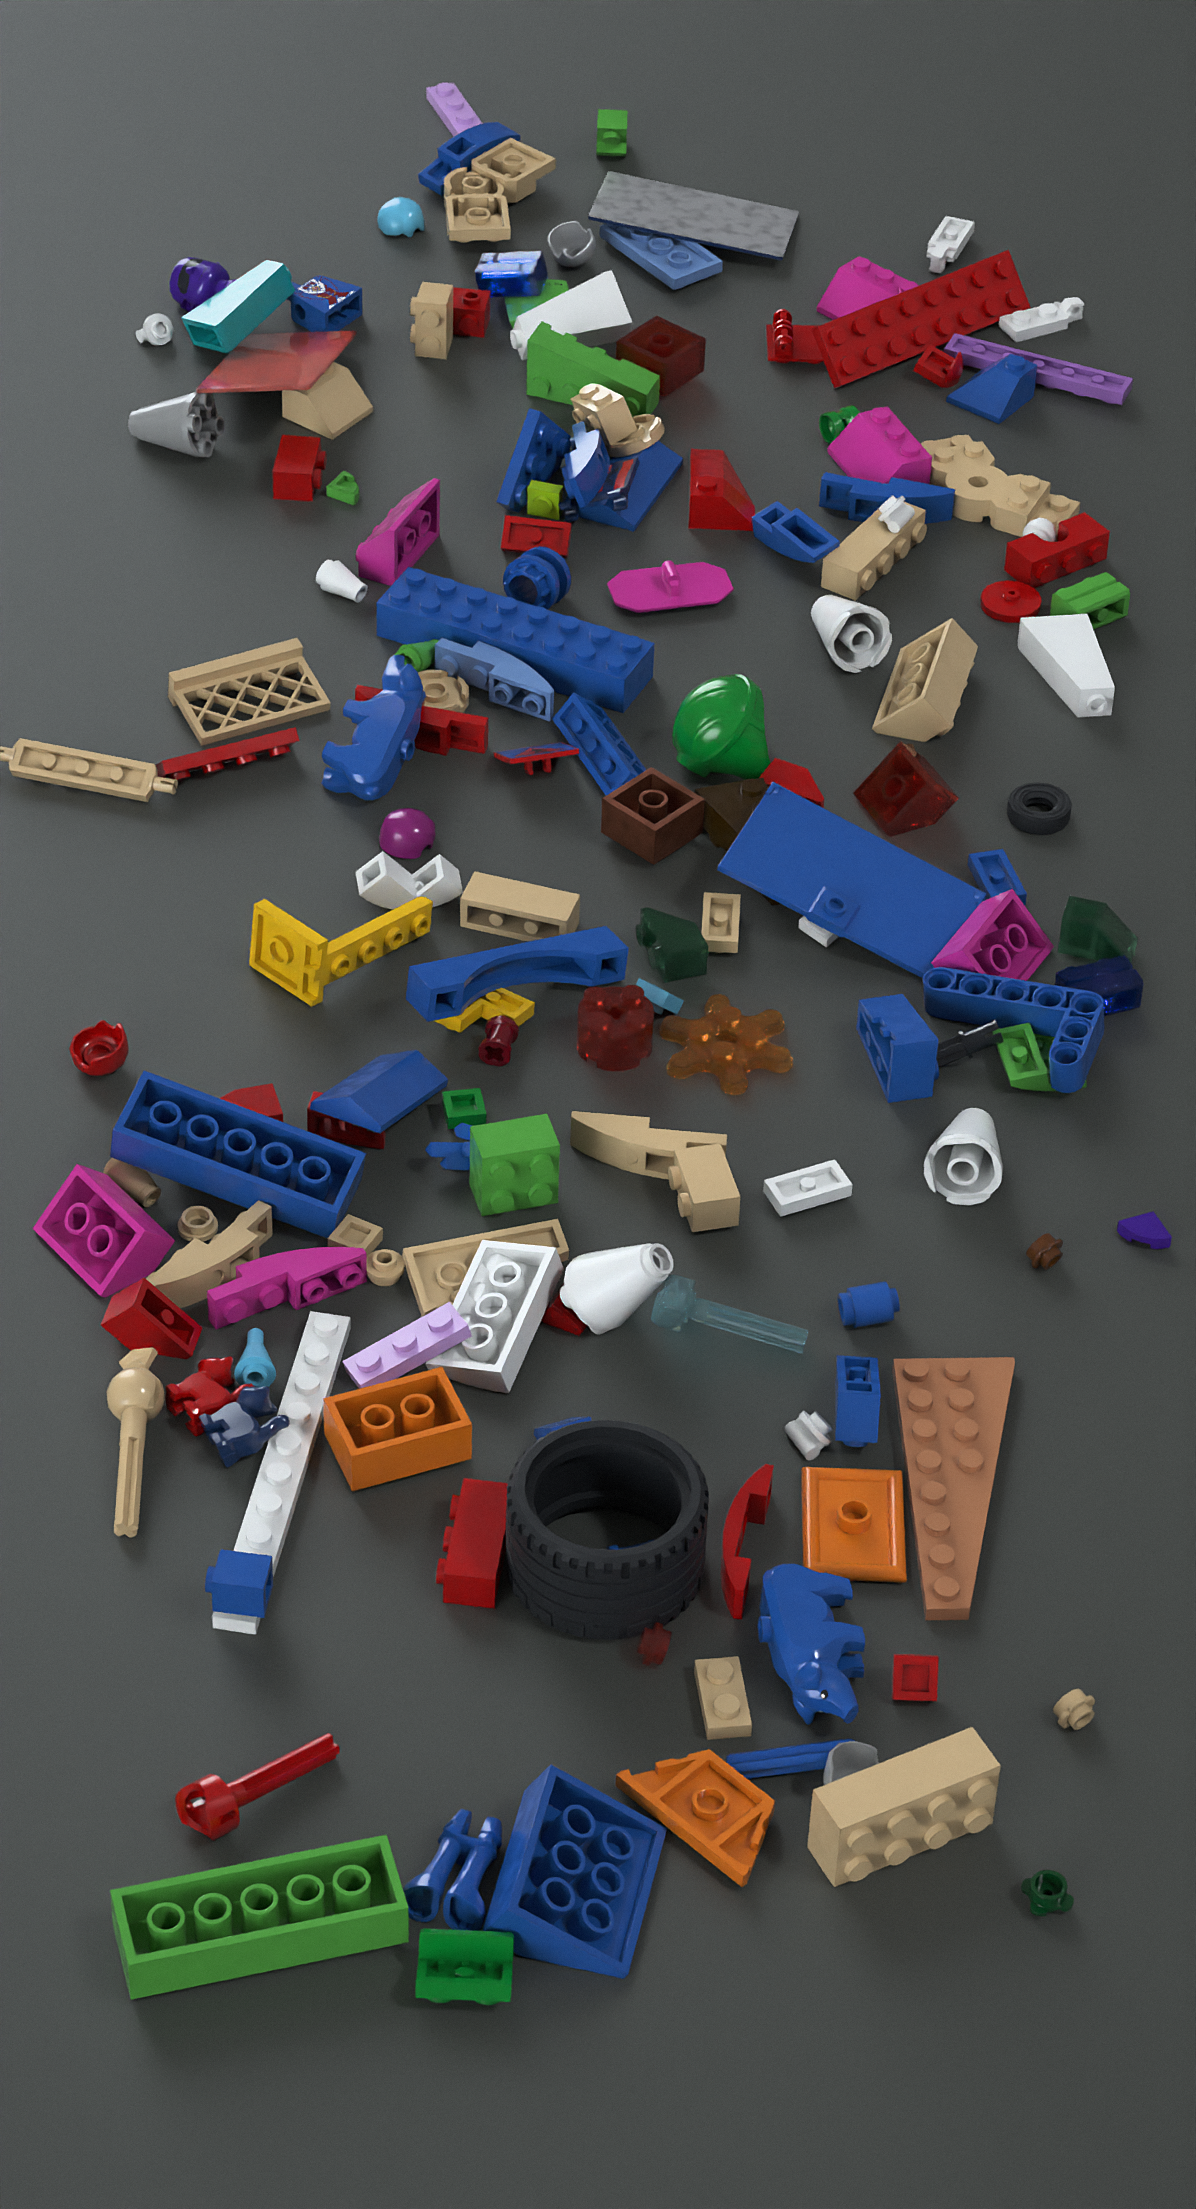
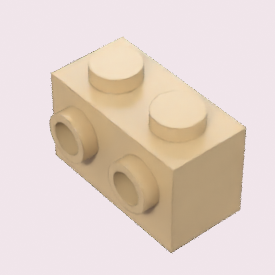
M422 282L417 297H412L410 315L415 316V324H412L410 342L415 343V356L446 359L453 340V285Z
M589 384L581 388L578 395L571 398L575 409L572 411V415L576 423L584 421L588 432L599 428L604 443L610 446L638 430L624 396L604 386Z
M721 1143L674 1150V1166L668 1167L669 1185L671 1190L678 1191L677 1201L680 1216L687 1217L692 1232L739 1226L740 1194Z

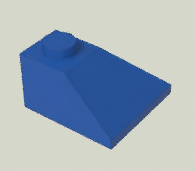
M1009 354L972 376L950 393L946 398V402L1000 424L1034 397L1037 364L1025 360L1022 356Z

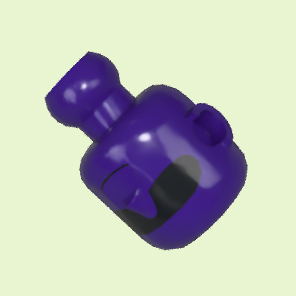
M186 257L180 260L173 268L169 287L172 298L184 310L190 312L237 279L230 280L227 270L219 262L215 263L196 257Z

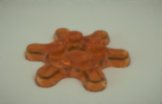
M715 994L709 997L704 1006L706 1016L700 1019H686L671 1015L663 1020L659 1028V1034L663 1039L679 1043L684 1047V1050L673 1054L667 1063L666 1069L670 1076L677 1079H685L698 1072L713 1073L719 1078L721 1090L730 1095L742 1094L748 1089L746 1075L753 1069L764 1068L782 1073L789 1071L793 1067V1058L790 1051L785 1047L774 1045L768 1041L770 1037L780 1034L785 1028L784 1019L777 1010L768 1009L755 1016L741 1015L739 1009L731 1006L728 997L722 994Z

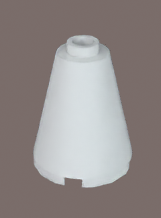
M834 595L822 596L814 603L811 610L812 620L830 658L837 666L853 673L862 672L860 669L876 666L888 653L892 642V634L889 629L890 622L880 610Z
M968 1108L960 1112L929 1148L925 1157L924 1176L929 1188L934 1193L937 1190L940 1194L947 1197L946 1201L952 1204L970 1206L984 1202L990 1198V1195L999 1187L1002 1181L1003 1163L994 1122L986 1111L979 1108Z

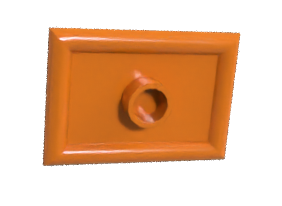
M802 1467L803 1566L819 1573H829L848 1578L850 1581L905 1583L907 1581L902 1471Z

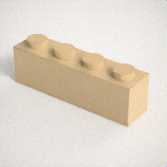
M905 502L906 505L914 509L915 514L898 533H892L888 529L887 523L884 520L881 522L878 519L882 513L877 509L841 542L838 548L830 552L823 559L821 587L856 601L866 590L869 591L883 574L886 575L898 560L903 559L914 545L922 542L927 531V525L924 524L926 510Z

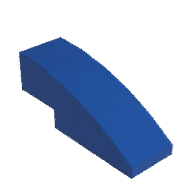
M778 501L752 517L754 537L771 549L794 560L815 563L840 546L839 540L801 510L796 508L790 511Z

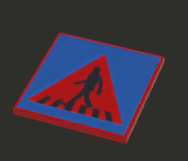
M558 742L493 752L494 758L508 764L524 763L526 774L533 775L532 761L542 760L543 771L549 773L552 767L551 758L579 754V749Z

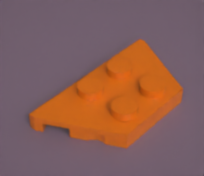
M710 1749L691 1753L683 1759L671 1758L655 1762V1770L631 1775L630 1770L626 1769L616 1774L617 1788L739 1886L743 1887L747 1884L774 1814V1799Z

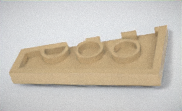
M553 1219L403 1248L402 1257L421 1316H425L448 1302L453 1305L482 1240L556 1247L561 1262L568 1260L569 1248L559 1220Z

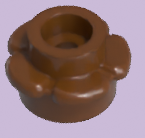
M1046 1233L1034 1241L1026 1252V1255L1032 1261V1267L1038 1268L1042 1266L1045 1270L1053 1267L1063 1256L1059 1249L1062 1247L1063 1241L1061 1239L1056 1240L1050 1233Z

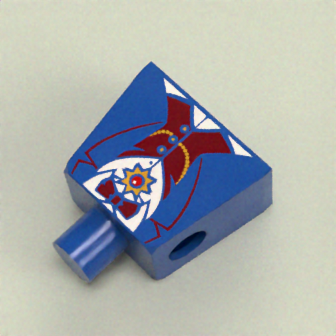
M321 275L315 276L302 286L292 282L295 292L286 299L291 301V318L293 321L317 336L333 335L362 315L361 287Z

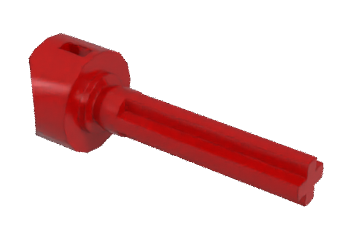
M326 1733L228 1784L217 1775L210 1773L181 1788L176 1793L175 1803L182 1824L197 1830L214 1841L238 1828L240 1823L239 1808L335 1759L336 1755L340 1753L339 1745L333 1742L331 1734ZM201 1797L200 1800H198V1801H196V1802H194V1803H192V1802L190 1801V1800H192V1799Z

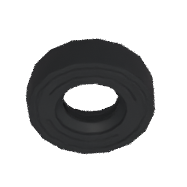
M1040 782L1025 783L1016 787L1011 792L1008 800L1007 816L1015 827L1029 834H1054L1063 830L1069 823L1072 803L1068 794L1059 787ZM1044 805L1051 808L1052 811L1034 812L1029 810L1027 806Z

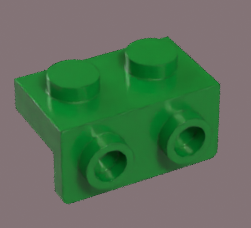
M421 1929L419 1934L415 1998H427L435 2003H446L451 2000H474L483 2005L511 2002L514 1934L496 1931Z

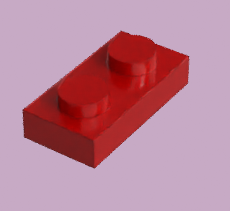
M505 515L501 550L525 553L534 547H547L556 551L562 558H568L572 524L569 522Z

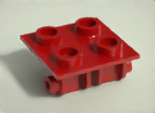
M779 309L773 315V324H766L768 361H776L778 363L808 362L811 364L824 362L812 332V328L819 325H792V315L788 310Z

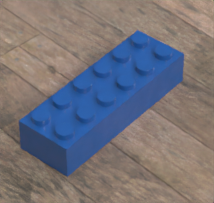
M144 1070L113 1128L110 1157L248 1209L260 1200L272 1206V1218L328 1238L342 1222L362 1180L366 1153Z

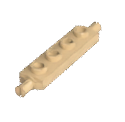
M19 738L13 748L0 746V761L9 762V770L12 776L144 802L149 801L154 791L174 795L178 785L177 779L159 777L158 769L152 763Z

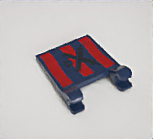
M638 457L610 463L609 472L603 486L590 502L609 498L614 501V512L626 510L628 508V492L640 464ZM567 495L566 500L559 503V508L565 512V522L577 521L579 519V505L576 498L570 499Z

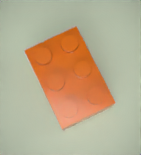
M443 1367L323 1398L324 1435L352 1492L472 1459V1423Z

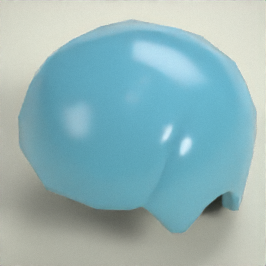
M393 198L385 203L378 213V227L385 235L397 236L404 234L410 238L417 228L420 231L425 229L421 207L410 198Z

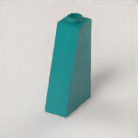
M266 260L181 317L193 345L224 353H229L295 292L289 269L283 263Z

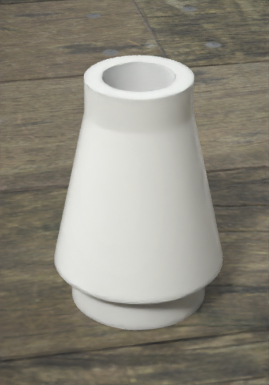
M326 560L316 575V583L320 585L322 590L352 599L357 603L365 597L368 586L361 582L339 560Z

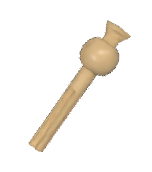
M153 1347L133 1349L121 1359L119 1364L123 1370L112 1378L106 1392L108 1408L121 1421L114 1533L117 1536L126 1534L129 1538L137 1535L139 1526L146 1423L150 1422L160 1413L165 1401L163 1384L149 1371V1367L158 1354Z

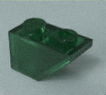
M1069 896L1061 922L1058 953L1107 962L1112 965L1131 967L1138 944V938L1106 903Z
M649 907L640 909V924L635 927L638 944L641 947L644 946L647 950L652 969L658 970L664 983L707 974L708 944L696 923Z

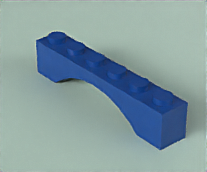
M607 926L413 965L409 966L406 1000L429 1022L461 1015L478 998L496 989L534 982H561L593 987L625 980L629 948Z

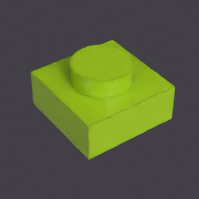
M531 480L527 487V514L559 520L563 513V510L559 508V503L563 501V486Z

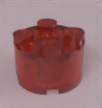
M637 985L604 988L590 987L585 990L583 999L579 1003L577 1014L576 1045L582 1059L587 1062L588 1057L597 1062V1068L602 1070L625 1071L639 1066L642 1058L646 1055L648 1058L651 1055L653 1048L654 1008L650 1000L644 996V990Z

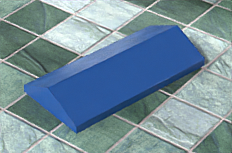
M660 441L655 442L638 453L624 457H612L610 463L638 457L640 462L628 492V508L614 512V501L608 498L590 502L587 506L579 508V517L634 532L683 464V458Z
M418 1050L380 1055L311 1101L310 1109L381 1133L445 1088L448 1078Z

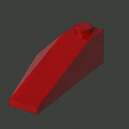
M691 449L688 528L753 531L752 517L755 515V506L724 451Z

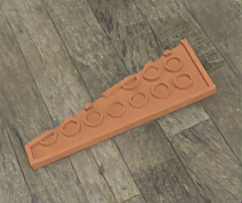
M1014 1357L893 1359L892 1374L925 1621L969 1620L1014 1374Z

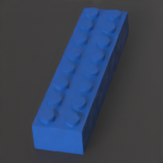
M408 567L377 601V636L401 644L444 638L470 648L480 641L509 653L526 663L549 683L554 692L566 696L576 693L598 706L624 713L653 677L655 645L653 642L614 631L605 626L588 623L572 616L559 614L543 607L517 601L511 597L491 593L482 588L462 584L450 578L436 576L421 569Z

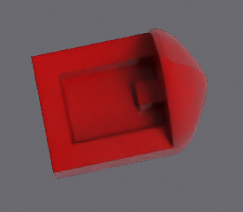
M930 344L916 363L913 371L942 388H949L959 382L963 371V356L961 352H958L957 356L953 358Z

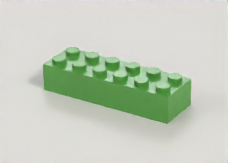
M387 1834L110 1890L113 1928L131 2000L409 1942V1907Z

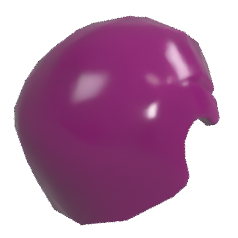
M414 808L394 810L384 818L379 836L380 847L389 855L398 858L417 859L421 856L423 849L427 845L428 848H432L436 837L435 823L423 811Z

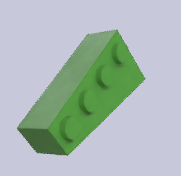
M543 321L540 322L527 341V395L573 405L571 398L578 395L581 388L589 384H599L624 396L632 417L652 414L658 405L659 375L623 358L621 361L611 358L606 354V350L597 346L592 349L577 342V337L567 332L565 335L551 330L552 325Z

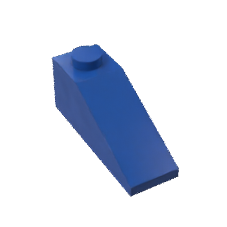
M836 1355L835 1440L843 1441V1444L847 1446L864 1447L868 1445V1442L877 1443L881 1398L878 1358Z

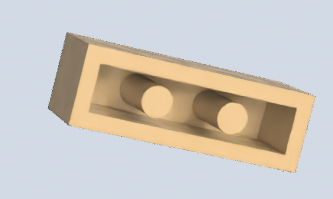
M474 871L460 898V927L527 942L573 933L579 924L580 894Z

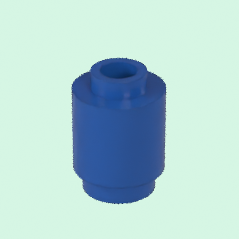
M886 1281L847 1288L845 1293H840L837 1296L839 1314L844 1326L853 1324L854 1328L891 1322L894 1320V1313L900 1311L897 1291L895 1288L889 1289Z

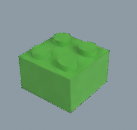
M548 1114L470 1127L469 1185L481 1216L558 1203L560 1144Z

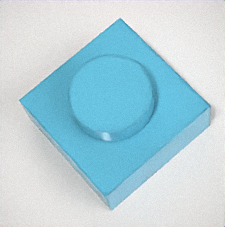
M640 978L632 991L644 998L641 1005L661 1015L664 1009L678 1014L684 1000Z

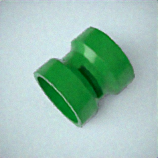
M853 405L842 407L837 413L835 411L822 413L819 418V428L823 439L828 444H831L857 414L860 413L858 409Z

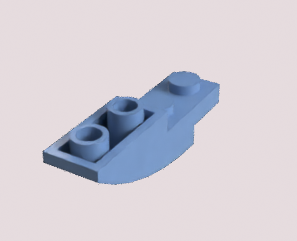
M441 638L435 644V670H444L448 672V677L457 679V676L464 679L466 684L489 691V701L549 722L552 720L554 689L539 673L523 661L480 641L472 648Z

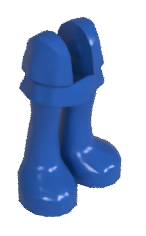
M460 1809L443 1827V1832L438 1838L439 1847L434 1858L424 1872L407 1882L403 1888L409 1907V1918L417 1922H428L435 1918L441 1906L445 1884L456 1862L463 1867L445 1896L443 1903L444 1919L452 1930L479 1931L486 1916V1907L478 1889L487 1867L497 1858V1849L502 1846V1823L499 1819L488 1816L478 1839L467 1836L472 1819L471 1811Z

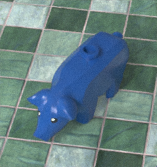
M394 655L389 659L382 676L383 689L379 694L366 701L347 700L343 708V716L350 718L352 723L357 724L353 733L352 745L342 746L331 741L326 743L322 752V758L324 763L333 769L326 767L324 770L322 786L325 789L336 793L350 792L363 800L379 799L392 788L404 761H410L415 751L414 740L420 727L421 707L426 698V693L423 690L418 672L411 664L405 665V657L403 655Z
M781 1564L773 1567L771 1570H767L762 1579L763 1586L759 1605L761 1616L758 1618V1637L760 1643H768L774 1669L790 1687L793 1693L792 1698L795 1709L807 1725L813 1722L816 1712L833 1714L842 1718L845 1723H851L858 1714L859 1706L848 1678H863L864 1664L861 1654H849V1651L864 1652L865 1636L861 1626L834 1622L833 1612L830 1608L832 1606H844L845 1599H853L850 1580L829 1573H819L798 1564Z

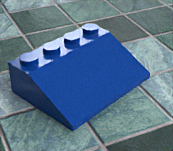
M550 1765L524 1790L482 1931L513 1933V1952L522 1957L624 1979L629 1973L667 1828L559 1768Z

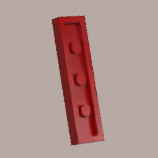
M296 727L163 760L156 764L159 777H169V779L181 781L190 778L191 771L202 769L204 774L223 770V763L236 760L237 766L257 761L256 755L269 752L270 757L291 752L290 746L300 740Z

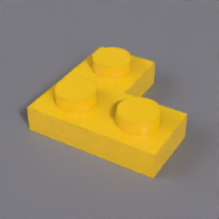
M499 988L478 998L461 1015L434 1021L444 1025L447 1029L455 1030L459 1033L480 1017L489 1020L495 1016H505L515 1021L519 1027L534 1015L535 1002L504 988Z

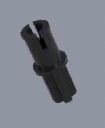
M995 1019L964 1033L961 1029L958 1031L959 1035L938 1043L936 1058L938 1067L966 1056L971 1059L973 1058V1053L998 1043H1003L1004 1040L1001 1032L985 1038V1034L999 1029Z

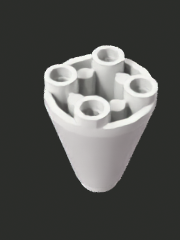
M659 1243L640 1244L579 1255L573 1258L566 1267L565 1285L560 1289V1298L563 1304L573 1309L580 1320L588 1325L593 1333L603 1334L621 1326L666 1280L668 1274L673 1270V1258L669 1250Z

